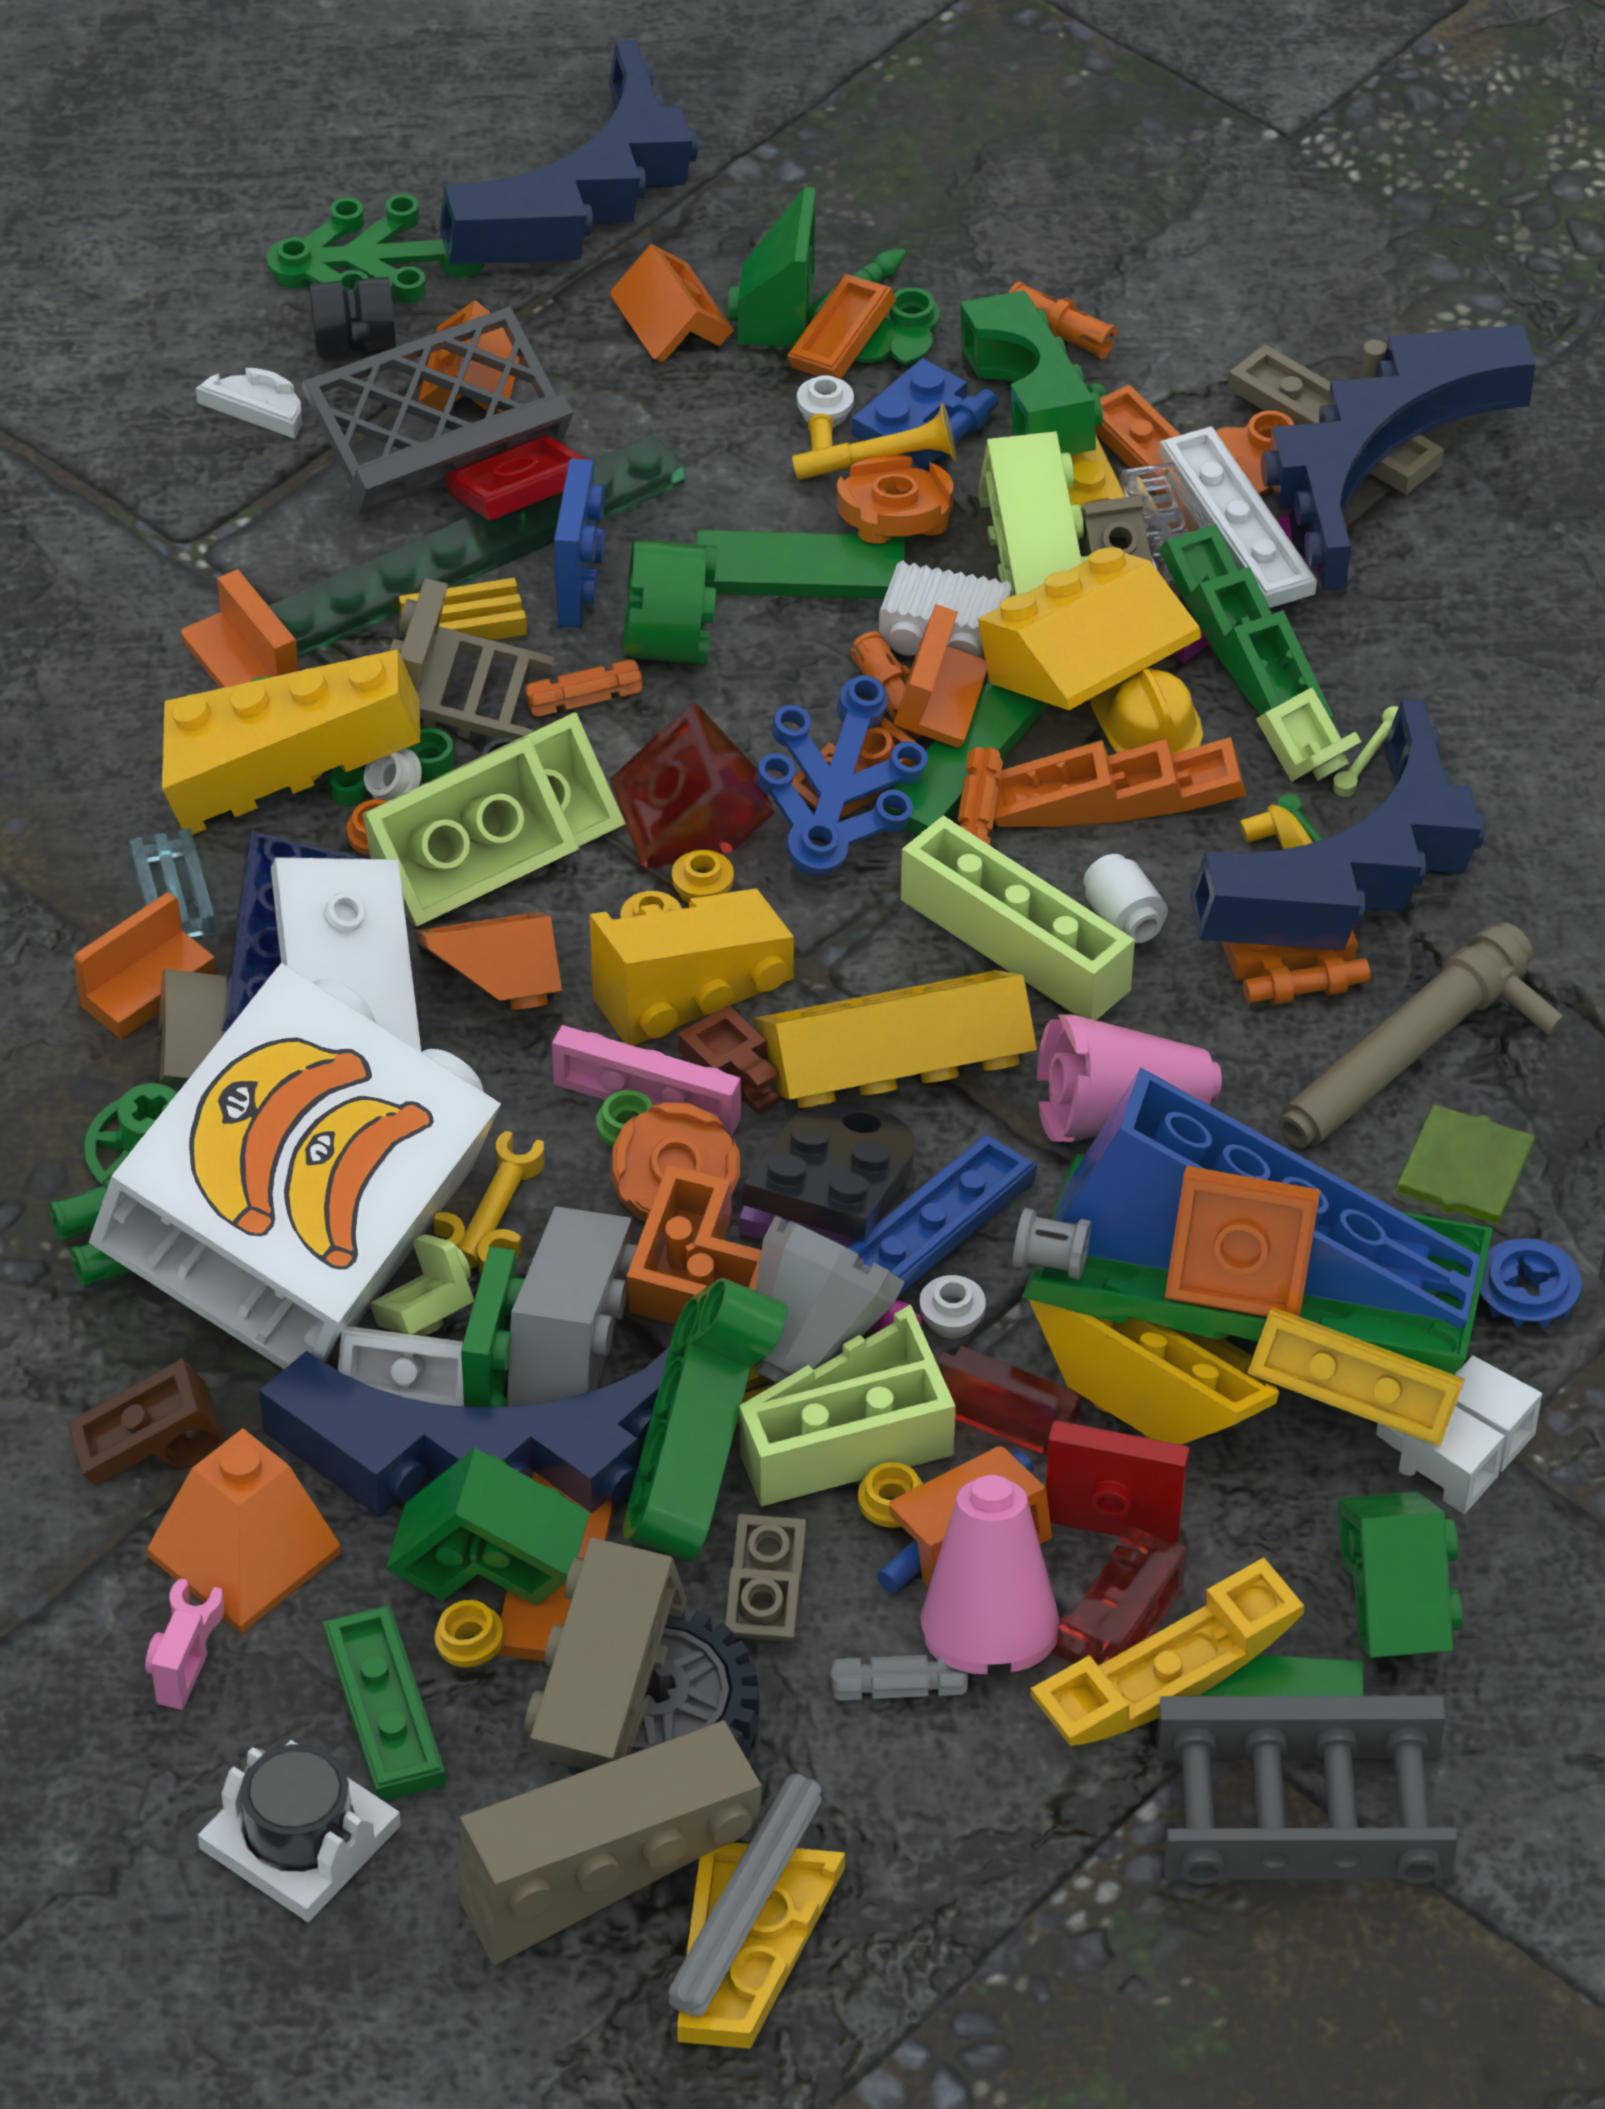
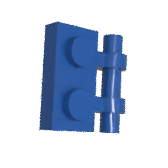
M922 358L852 417V435L865 441L920 427L934 419L940 412L941 403H944L953 433L955 448L957 449L958 440L966 433L975 434L988 423L989 413L998 406L999 401L996 394L990 389H983L975 397L967 396V381ZM934 450L911 452L913 462L923 469L929 466V462L933 463L935 460L944 461L950 456L944 452Z

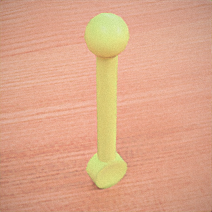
M1391 706L1384 710L1382 715L1383 723L1348 771L1338 772L1334 776L1333 790L1337 795L1349 797L1356 793L1357 778L1388 737L1398 706Z

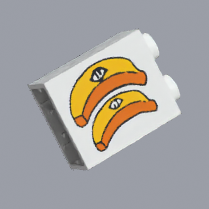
M281 963L111 1176L89 1243L281 1368L285 1369L306 1351L328 1364L340 1349L342 1330L347 1326H357L370 1308L369 1303L379 1296L413 1250L412 1241L425 1234L433 1223L436 1212L442 1211L472 1170L501 1103L484 1093L482 1083L477 1074L460 1058L439 1049H427L420 1052L376 1024L373 1013L367 1003L346 985L329 979H319L311 982Z

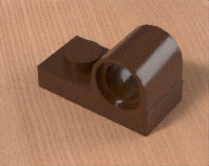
M183 1358L68 1422L82 1475L95 1486L153 1454H156L165 1463L173 1467H194L222 1445L224 1440L209 1387L196 1373V1370Z

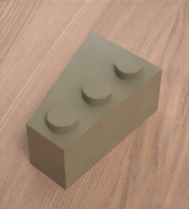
M592 1537L590 1538L584 1559L575 1557L570 1566L565 1586V1598L572 1601L565 1624L556 1623L551 1630L545 1652V1664L552 1666L544 1692L534 1691L525 1718V1732L531 1733L530 1739L539 1758L585 1770L631 1754L648 1706V1699H644L653 1667L662 1668L668 1654V1646L660 1644L668 1616L681 1617L687 1602V1597L672 1556Z

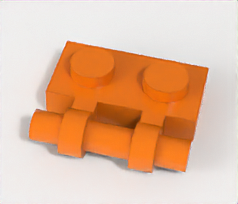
M1353 930L1345 950L1221 942L1235 980H1243V993L1248 1004L1267 1000L1273 1006L1292 1003L1295 995L1324 991L1327 996L1342 994L1348 991V986L1368 983L1371 979L1367 959H1356L1358 942Z

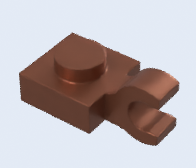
M728 1005L677 1033L679 1052L691 1063L703 1067L717 1068L727 1074L741 1077V1096L753 1111L761 1113L779 1102V1096L768 1086V1084L778 1079V1073L765 1060L768 1058L767 1040L732 1007Z

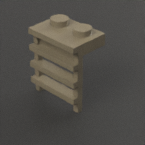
M424 578L418 600L406 599L403 607L398 634L406 635L405 640L393 639L389 650L398 649L420 698V718H424L422 727L434 728L436 722L458 727L457 736L469 739L470 733L473 731L494 737L493 741L500 738L519 739L533 732V729L511 724L528 668L551 673L555 657L439 627L448 584ZM459 649L480 655L463 711L442 706ZM493 659L515 664L499 720L476 715Z

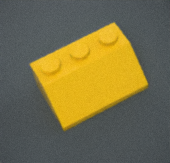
M1116 547L1102 548L1092 552L1088 557L1089 560L1068 571H1060L1045 578L1044 584L1025 594L1014 595L1001 601L999 608L978 618L989 683L1066 710L1075 708L1201 638L1200 627L1150 560L1124 553L1122 549Z

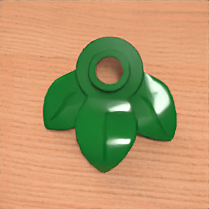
M913 287L895 292L896 302L854 361L875 363L883 361L892 355L898 362L908 365L925 357L933 346L931 333L937 329L940 323V310L933 296L926 290Z

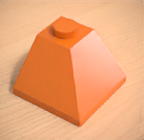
M531 912L415 931L417 944L499 1001L509 999L511 1010L547 1005V993L562 991L551 915Z
M244 1428L192 1467L147 1547L148 1557L176 1581L180 1578L188 1580L190 1593L202 1603L209 1599L214 1587L222 1588L224 1600V1615L222 1619L239 1634L244 1633L342 1553L341 1544L291 1467Z

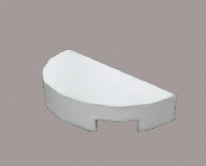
M245 368L246 375L229 376L220 380L219 374H216L196 387L198 404L293 439L296 438L302 426L301 401L294 393V386L291 381L275 372L257 368Z

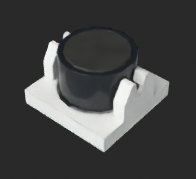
M292 1740L285 1746L267 1752L252 1747L248 1751L247 1767L244 1773L234 1766L229 1771L221 1793L223 1809L197 1835L199 1849L309 1923L401 1826L400 1812L348 1778L343 1766L329 1752L312 1745H299ZM246 1834H247V1837H248L250 1846L261 1856L260 1859H258V1858L250 1851L249 1846H248V1843H247V1840H246ZM318 1864V1868L304 1872L282 1871L285 1867L305 1868Z

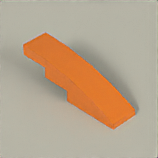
M1231 737L1172 754L1167 739H1163L1109 756L1101 740L1002 770L1001 778L996 782L999 790L994 820L997 827H1066L1116 823L1185 812L1247 795L1237 752Z

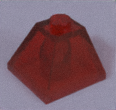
M693 702L689 703L610 778L641 865L649 869L674 864L682 855L691 851L711 850L720 854L732 852L775 813L768 794L764 793L757 786L756 774L758 769L708 714Z

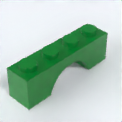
M1025 290L960 302L962 352L977 377L1014 382L1011 384L1012 435L1019 436L1057 431L1061 453H1070L1072 455L1096 450L1095 427L1101 426L1103 422V412L1099 396L1095 391L1090 392L1086 387L1080 366L1070 362L1062 338L1060 336L1055 337L1049 328L1045 311L1043 309L1037 310Z

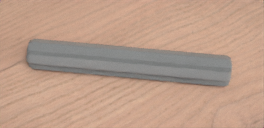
M799 1773L792 1774L785 1779L669 1987V2004L675 2010L685 2012L691 2017H698L706 2012L821 1803V1786L814 1779H806Z

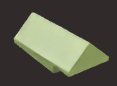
M576 712L363 813L370 858L398 860L405 916L414 927L578 850L579 846L626 824Z

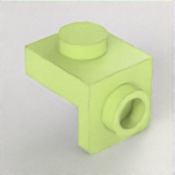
M1313 687L1256 718L1291 782L1311 771L1317 781L1349 764L1344 753L1362 742L1356 731L1344 738L1340 737Z
M426 1234L412 1241L423 1275L369 1303L378 1327L397 1333L425 1336L440 1329L444 1324L443 1318L474 1302L467 1281L471 1275L470 1267L463 1252L451 1241Z

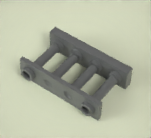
M1443 1695L1160 1696L1156 1732L1157 1760L1182 1761L1186 1828H1168L1164 1879L1186 1880L1194 1884H1210L1218 1880L1402 1879L1408 1883L1421 1884L1435 1879H1451L1458 1841L1457 1828H1430L1423 1759H1439L1446 1720ZM1281 1759H1321L1324 1761L1329 1828H1286ZM1352 1759H1392L1395 1761L1401 1828H1358ZM1210 1760L1253 1761L1258 1828H1215Z

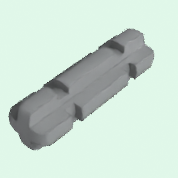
M927 1655L871 1657V1664H861L860 1658H842L834 1660L831 1666V1689L834 1698L839 1701L862 1700V1693L872 1692V1699L928 1696V1690L938 1689L939 1696L962 1695L967 1691L968 1673L947 1666L944 1659L938 1655L937 1661H927Z

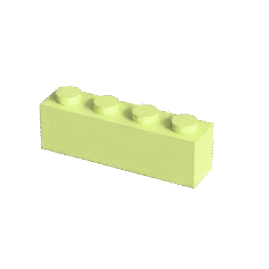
M945 816L940 817L902 848L901 901L1009 972L1023 974L1027 984L1074 1015L1097 1020L1131 991L1135 939Z

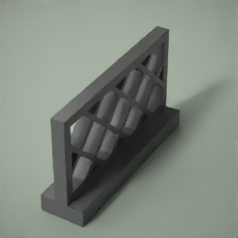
M511 306L304 380L302 390L351 484L349 496L358 514L445 483L444 475H447V472L543 434L557 441L563 439L574 413L564 393L556 395ZM503 327L513 346L509 358L505 359L477 348L480 336ZM472 338L470 345L463 342ZM444 349L465 357L457 378L426 367L425 364L429 354ZM516 355L518 356L522 365L514 362ZM421 357L419 363L410 361ZM471 360L503 372L495 393L463 381ZM393 368L412 375L413 378L406 396L403 397L373 385L378 372ZM511 375L532 383L539 399L521 404L501 396L508 376ZM369 376L367 382L359 380L361 378ZM419 379L451 391L443 412L411 400ZM340 386L360 394L361 397L354 415L351 416L330 408L323 392ZM457 394L489 405L485 419L470 423L450 415ZM368 398L400 410L392 431L360 419ZM496 408L504 411L496 415H493ZM406 412L438 424L434 437L418 442L398 434ZM340 426L348 429L345 436ZM444 427L452 430L442 434ZM354 431L386 443L382 456L359 465L349 446ZM393 446L401 449L393 453H390Z

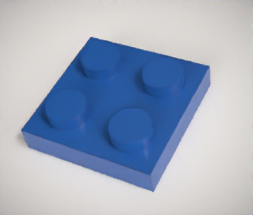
M570 458L554 539L558 626L581 628L585 605H595L597 599L598 569H592L593 563L603 564L606 531L605 528H597L595 520L601 521L603 517L604 485H594V460Z

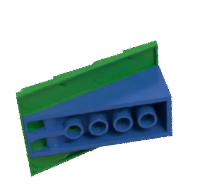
M1140 1067L1085 1155L1077 1154L1067 1169L1050 1217L1051 1220L1077 1224L1080 1219L1091 1220L1092 1230L1089 1250L1081 1279L1069 1278L1068 1271L1034 1264L1022 1298L1125 1324L1127 1319L1131 1317L1212 1339H1223L1233 1335L1259 1342L1267 1317L1165 1299L1186 1166L1321 1190L1300 1317L1455 1375L1466 1360L1493 1228L1398 1211Z

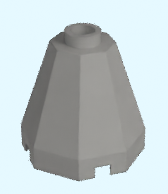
M775 1216L763 1239L756 1291L785 1302L787 1305V1315L782 1334L775 1348L764 1360L760 1361L755 1372L778 1383L807 1365L814 1370L843 1353L844 1343L859 1334L863 1336L894 1305L905 1282L876 1263H873L872 1267L863 1264L864 1260L858 1257L859 1254L797 1223L787 1222L783 1218Z

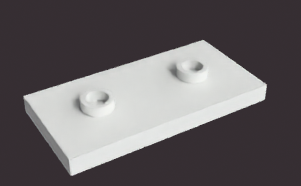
M275 858L271 866L281 963L311 982L319 979H329L346 985L367 1003L373 1013L376 1024L421 1052L398 860Z

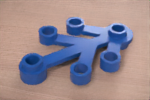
M862 675L847 681L841 689L837 703V714L843 722V726L830 766L808 734L811 718L805 709L796 705H786L781 707L775 714L771 729L772 736L779 744L787 747L819 797L815 814L811 812L792 785L795 765L789 757L780 753H771L764 756L759 763L756 774L757 786L764 793L771 795L792 828L787 838V852L794 866L809 876H824L839 868L846 859L848 846L884 831L899 832L908 825L912 814L913 804L908 795L898 790H887L879 795L874 810L838 822L844 805L900 782L912 784L919 781L924 774L928 761L927 753L921 745L905 741L894 747L890 759L854 773L866 731L880 725L888 705L887 691L881 682L872 676ZM857 695L868 697L871 701L862 700ZM793 722L800 727V729L789 730L782 725V723ZM899 759H911L917 766L907 767ZM769 770H777L781 772L785 777L782 779H775L770 777L766 772ZM889 806L895 807L901 811L902 815H890L884 808ZM810 840L821 841L827 846H816Z

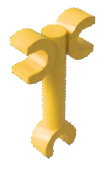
M504 1131L496 1141L498 1169L466 1231L462 1220L455 1214L436 1212L434 1216L435 1235L448 1238V1241L453 1242L465 1255L470 1269L478 1265L481 1275L489 1246L516 1250V1258L518 1259L522 1255V1237L514 1231L507 1229L496 1230L520 1181L533 1178L542 1171L545 1165L544 1141L536 1140L528 1153L515 1155L512 1153L514 1149L513 1132Z

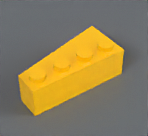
M398 649L166 700L164 702L162 790L185 836L189 837L206 830L205 820L229 810L232 811L236 818L258 809L256 799L288 786L293 794L315 785L314 781L323 772L337 766L348 772L420 743V698Z

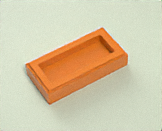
M845 273L787 355L792 369L817 377L827 375L842 379L896 302L892 288Z

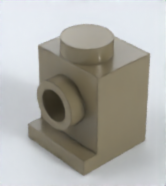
M1142 495L1083 504L1081 511L1084 535L1083 539L1079 540L1082 556H1089L1092 552L1102 548L1113 547L1109 541L1111 538L1125 537L1127 548L1122 549L1124 553L1150 560L1153 564L1142 513L1144 506Z

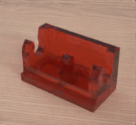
M1126 1527L1119 1540L1129 1547L1137 1548L1145 1556L1133 1549L1121 1545L1116 1546L1111 1553L1110 1561L1073 1614H1065L1058 1624L1061 1631L1058 1632L1057 1643L1051 1653L1073 1664L1090 1655L1099 1666L1149 1638L1183 1588L1187 1547L1177 1542H1174L1172 1545L1138 1528Z

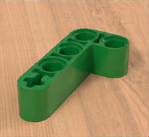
M720 1278L694 1295L686 1303L673 1332L624 1517L623 1537L626 1540L684 1562H691L697 1556L707 1537L739 1415V1405L742 1403L750 1368L764 1360L775 1348L786 1321L787 1305L785 1302L726 1278Z

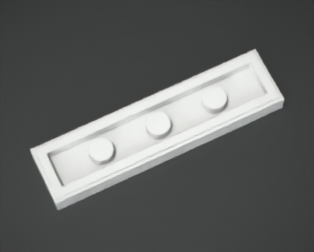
M1212 426L1160 441L1158 456L1205 526L1217 524L1238 570L1247 567L1251 568L1269 608L1315 595L1316 577Z

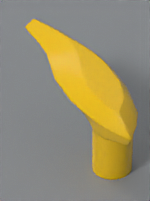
M1271 804L1266 809L1267 812L1239 821L1244 840L1247 844L1273 835L1277 836L1283 849L1313 843L1298 819L1290 811L1278 805Z

